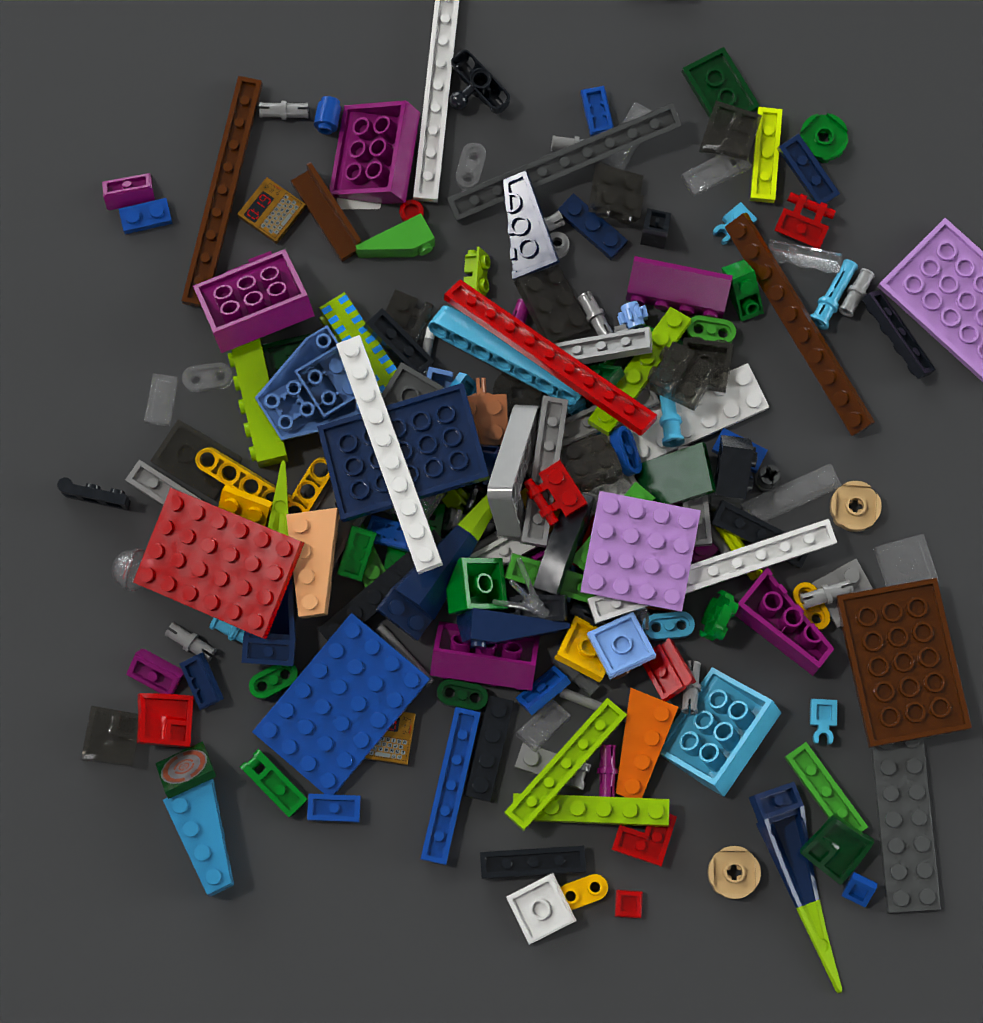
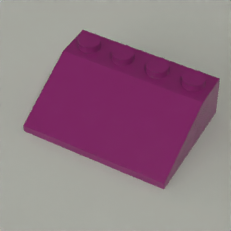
M408 101L344 105L329 189L333 197L380 204L406 203L420 119V112Z
M285 249L193 286L221 353L315 316L308 295Z

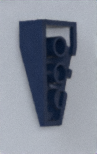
M472 608L458 615L456 620L462 642L470 643L471 648L486 649V646L558 633L570 628V623L477 608Z

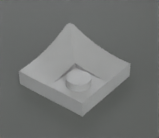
M857 559L811 582L817 589H820L821 585L827 584L829 586L849 579L851 581L849 585L853 586L854 593L873 589ZM833 600L832 604L827 605L825 603L837 628L840 627L841 621L836 600Z

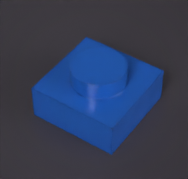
M853 872L843 889L842 897L866 907L876 891L878 883Z

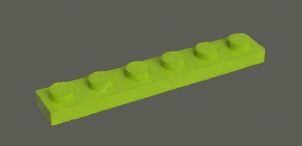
M670 307L652 331V353L634 356L624 369L625 375L620 379L616 387L636 400L689 327L691 318ZM598 406L588 419L589 425L607 436H610L619 423L618 420Z
M607 698L508 807L504 814L524 831L626 718L627 714Z
M513 793V802L521 793ZM556 795L533 821L669 827L670 799Z

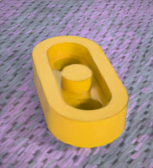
M808 582L800 583L792 592V600L802 608L803 614L811 623H814L812 621L813 615L820 617V623L814 624L819 631H822L830 622V613L825 603L805 610L802 606L804 603H801L800 594L817 590V588Z
M592 874L563 885L561 890L564 896L569 891L575 894L574 901L567 900L571 910L604 898L608 891V884L601 875ZM591 883H598L600 890L592 892L590 889Z

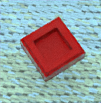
M616 890L615 917L641 919L643 892Z

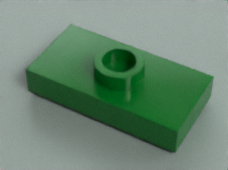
M351 525L337 575L362 581L377 534L375 531Z

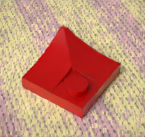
M139 693L137 744L189 748L191 743L194 696Z

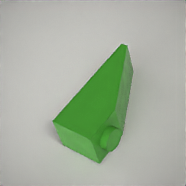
M420 213L355 245L358 258L423 256L431 252L433 247H435V237Z

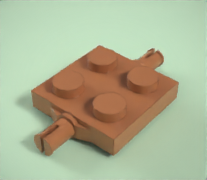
M475 378L476 393L468 396L480 443L492 446L501 445L509 422L507 394L493 395L487 393L486 378H481V381L480 378Z

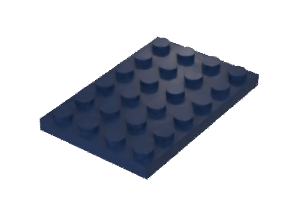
M464 383L386 406L420 500L490 479ZM361 413L317 426L341 521L347 522L394 508Z

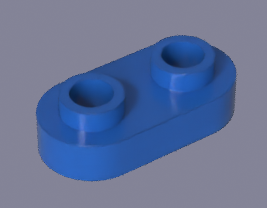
M625 426L614 429L610 434V444L614 449L618 469L628 477L640 473L642 462L633 434Z

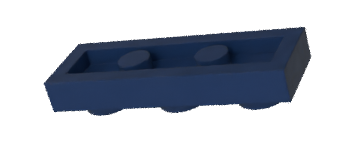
M799 133L777 148L814 202L819 204L821 202L828 203L840 194Z
M574 193L558 208L563 219L610 260L627 244L628 240Z

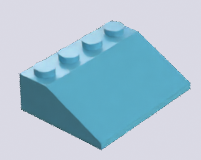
M712 667L701 682V692L698 693V713L691 714V704H689V713L684 714L681 712L670 728L660 755L704 786L725 797L780 716L781 711L773 700Z

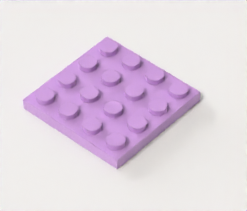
M599 491L580 592L682 612L701 510Z

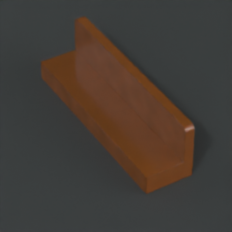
M309 162L306 164L307 171L292 179L291 184L303 203L306 204L308 211L335 253L343 262L356 254L355 245L362 243L361 239L313 164Z

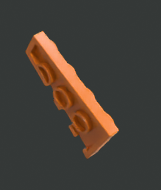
M631 687L616 794L627 798H643L679 707Z

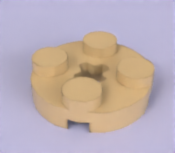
M849 481L835 491L830 500V513L835 525L847 531L860 532L870 528L881 513L882 506L879 495L871 489L870 485L862 481ZM853 500H856L858 505L862 506V509H859L857 513L849 508Z
M740 846L723 848L714 854L708 865L709 883L717 894L727 899L746 897L754 891L760 881L761 869L759 862L747 849ZM731 865H735L737 870H741V875L737 876L736 880H732L731 876L727 875V870L731 869Z

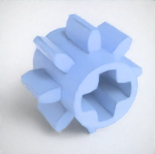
M632 301L620 307L622 312H619L617 316L620 325L626 324L627 329H638L645 326L644 321L648 320L649 316L645 305L640 307L637 301Z

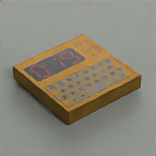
M266 177L237 215L241 220L277 244L305 210L306 204Z
M403 712L365 759L408 766L416 714Z

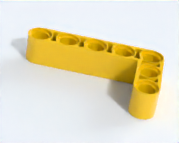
M206 447L196 455L197 467L225 485L266 500L268 493H275L276 486L215 448ZM205 452H209L214 456L215 461L212 466H206L202 462V455ZM319 457L311 463L293 494H288V509L291 506H298L302 512H308L330 478L329 471L327 475L319 476L314 470L317 463L322 462L327 465L324 457ZM225 466L235 468L236 477L234 479H228L224 476L223 470ZM246 480H255L258 483V490L256 492L247 491L245 488ZM305 484L312 485L315 489V495L305 497L301 492L302 486Z

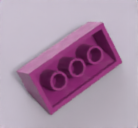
M634 256L625 300L630 302L637 301L639 306L645 304L653 305L656 309L667 311L672 307L684 315L698 314L722 319L733 276Z
M439 621L430 675L444 679L451 678L466 682L532 691L540 636L486 646V649L471 648L470 643L462 642L457 624Z

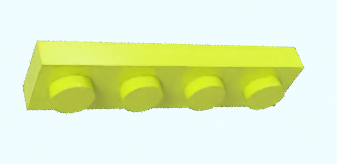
M758 107L750 201L775 202L779 160L777 148L780 146L783 109Z

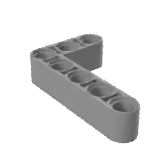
M514 405L488 483L487 498L499 536L521 537L525 507L520 491L536 442L541 406Z

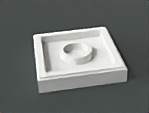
M554 873L506 897L529 945L577 921Z

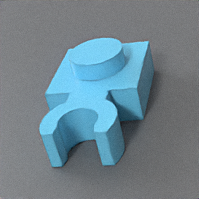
M742 202L723 216L722 221L725 225L720 224L713 230L714 236L719 232L725 233L726 237L722 239V245L727 244L731 238L725 226L741 214L748 213L754 224L757 222V218Z
M810 700V726H817V731L813 734L812 738L814 744L819 743L820 734L826 735L827 745L832 744L834 737L829 727L837 726V700Z

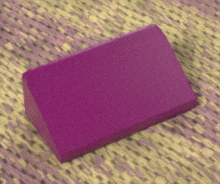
M150 173L102 182L103 197L107 210L124 208L155 200Z
M143 648L135 653L126 674L161 694H174L184 677L181 668Z

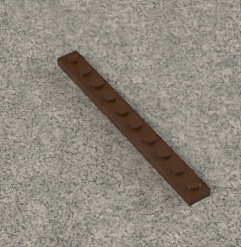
M238 76L181 300L182 304L202 308L193 286L215 277L263 85L262 80Z
M748 213L741 214L725 226L726 231L744 260L755 271L759 285L851 436L858 434L875 423L874 419Z

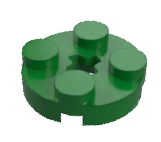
M829 113L826 115L815 114L810 116L802 125L800 136L820 163H828L830 160L838 158L848 144L847 127L836 115ZM827 133L829 135L828 142L820 141L818 134L824 135Z
M724 590L717 592L721 595L718 599L713 597L710 600L701 619V623L705 627L704 631L699 630V634L710 641L715 639L722 640L727 632L726 625L730 617H733L738 610L739 604L734 602V596Z

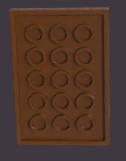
M937 578L837 596V608L869 748L972 728Z

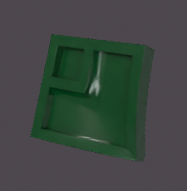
M834 813L800 849V854L841 885L866 856L874 844V839Z

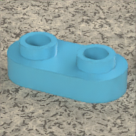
M683 611L652 614L645 620L643 631L649 639L654 641L666 640L668 638H686L693 632L695 622L689 613ZM683 622L686 628L684 630L678 629L677 623ZM653 624H658L660 626V631L654 632L651 629V626Z

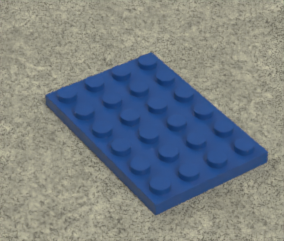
M351 613L252 732L321 792L335 795L431 679Z

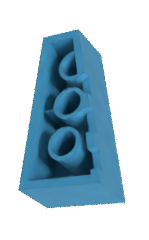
M214 779L168 799L167 797L163 799L206 894L211 897L233 886V875Z

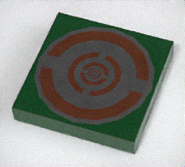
M203 741L155 763L168 799L217 777Z

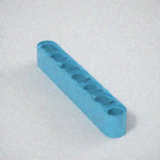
M442 306L428 324L430 332L436 337L551 397L567 399L569 406L575 405L582 396L474 320L450 306Z

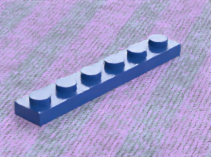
M455 707L421 860L441 865L447 864L481 712Z

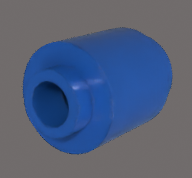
M324 96L318 102L314 127L322 134L328 135L338 129L342 108L337 98Z

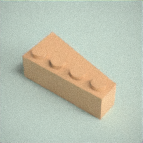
M338 508L286 514L288 535L305 542L293 571L298 616L302 619L326 616L329 609L331 579L335 560L338 522L340 519Z

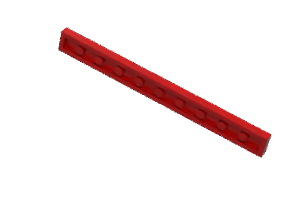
M461 279L444 294V300L639 436H642L656 422L657 414Z

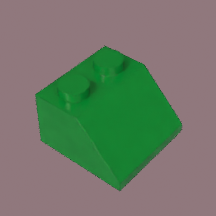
M502 558L458 559L446 588L449 614H462L472 608L496 612L508 609Z

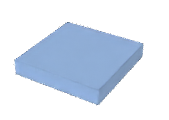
M634 612L628 613L587 633L609 679L656 658V653Z

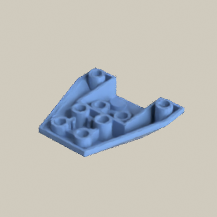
M328 325L306 337L255 397V400L281 441L318 433L317 426L360 414L336 345L339 342Z

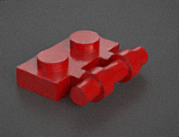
M790 192L787 201L796 204L793 211L786 208L783 209L774 231L820 249L829 229V226L820 222L823 216L833 219L836 210L827 207L828 204L821 202L819 204L807 199V196L802 193L798 195ZM802 208L815 212L814 220L801 215Z
M560 460L538 473L543 483L536 485L532 478L523 483L528 490V497L530 500L533 499L540 509V516L542 519H546L550 526L559 521L554 514L561 509L565 517H568L588 504ZM548 490L555 500L550 505L542 495Z

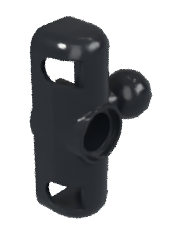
M462 50L451 59L453 71H456L461 80L467 85L462 91H455L451 94L449 103L452 108L456 110L464 109L471 95H474L485 105H488L491 112L495 114L502 113L509 106L510 94L470 51ZM470 57L475 62L473 69L467 64ZM481 80L486 82V84L483 86L476 85L475 82ZM501 91L507 96L505 102L498 97Z

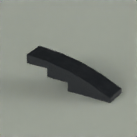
M582 494L588 504L568 517H565L563 512L560 511L559 521L555 524L533 586L534 588L560 595L566 572L571 570L577 546L582 545L595 497Z

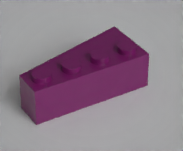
M767 567L738 602V610L735 616L813 676L834 648L815 624L807 619L803 614L802 608L794 603L787 594L788 591L782 584L776 581L772 576L773 573Z

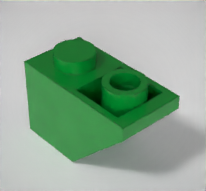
M744 259L722 267L723 274L733 276L729 296L741 322L763 314V305L753 268Z

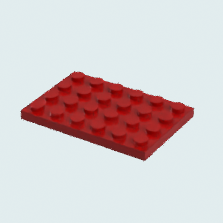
M170 488L133 583L258 637L267 639L305 542Z

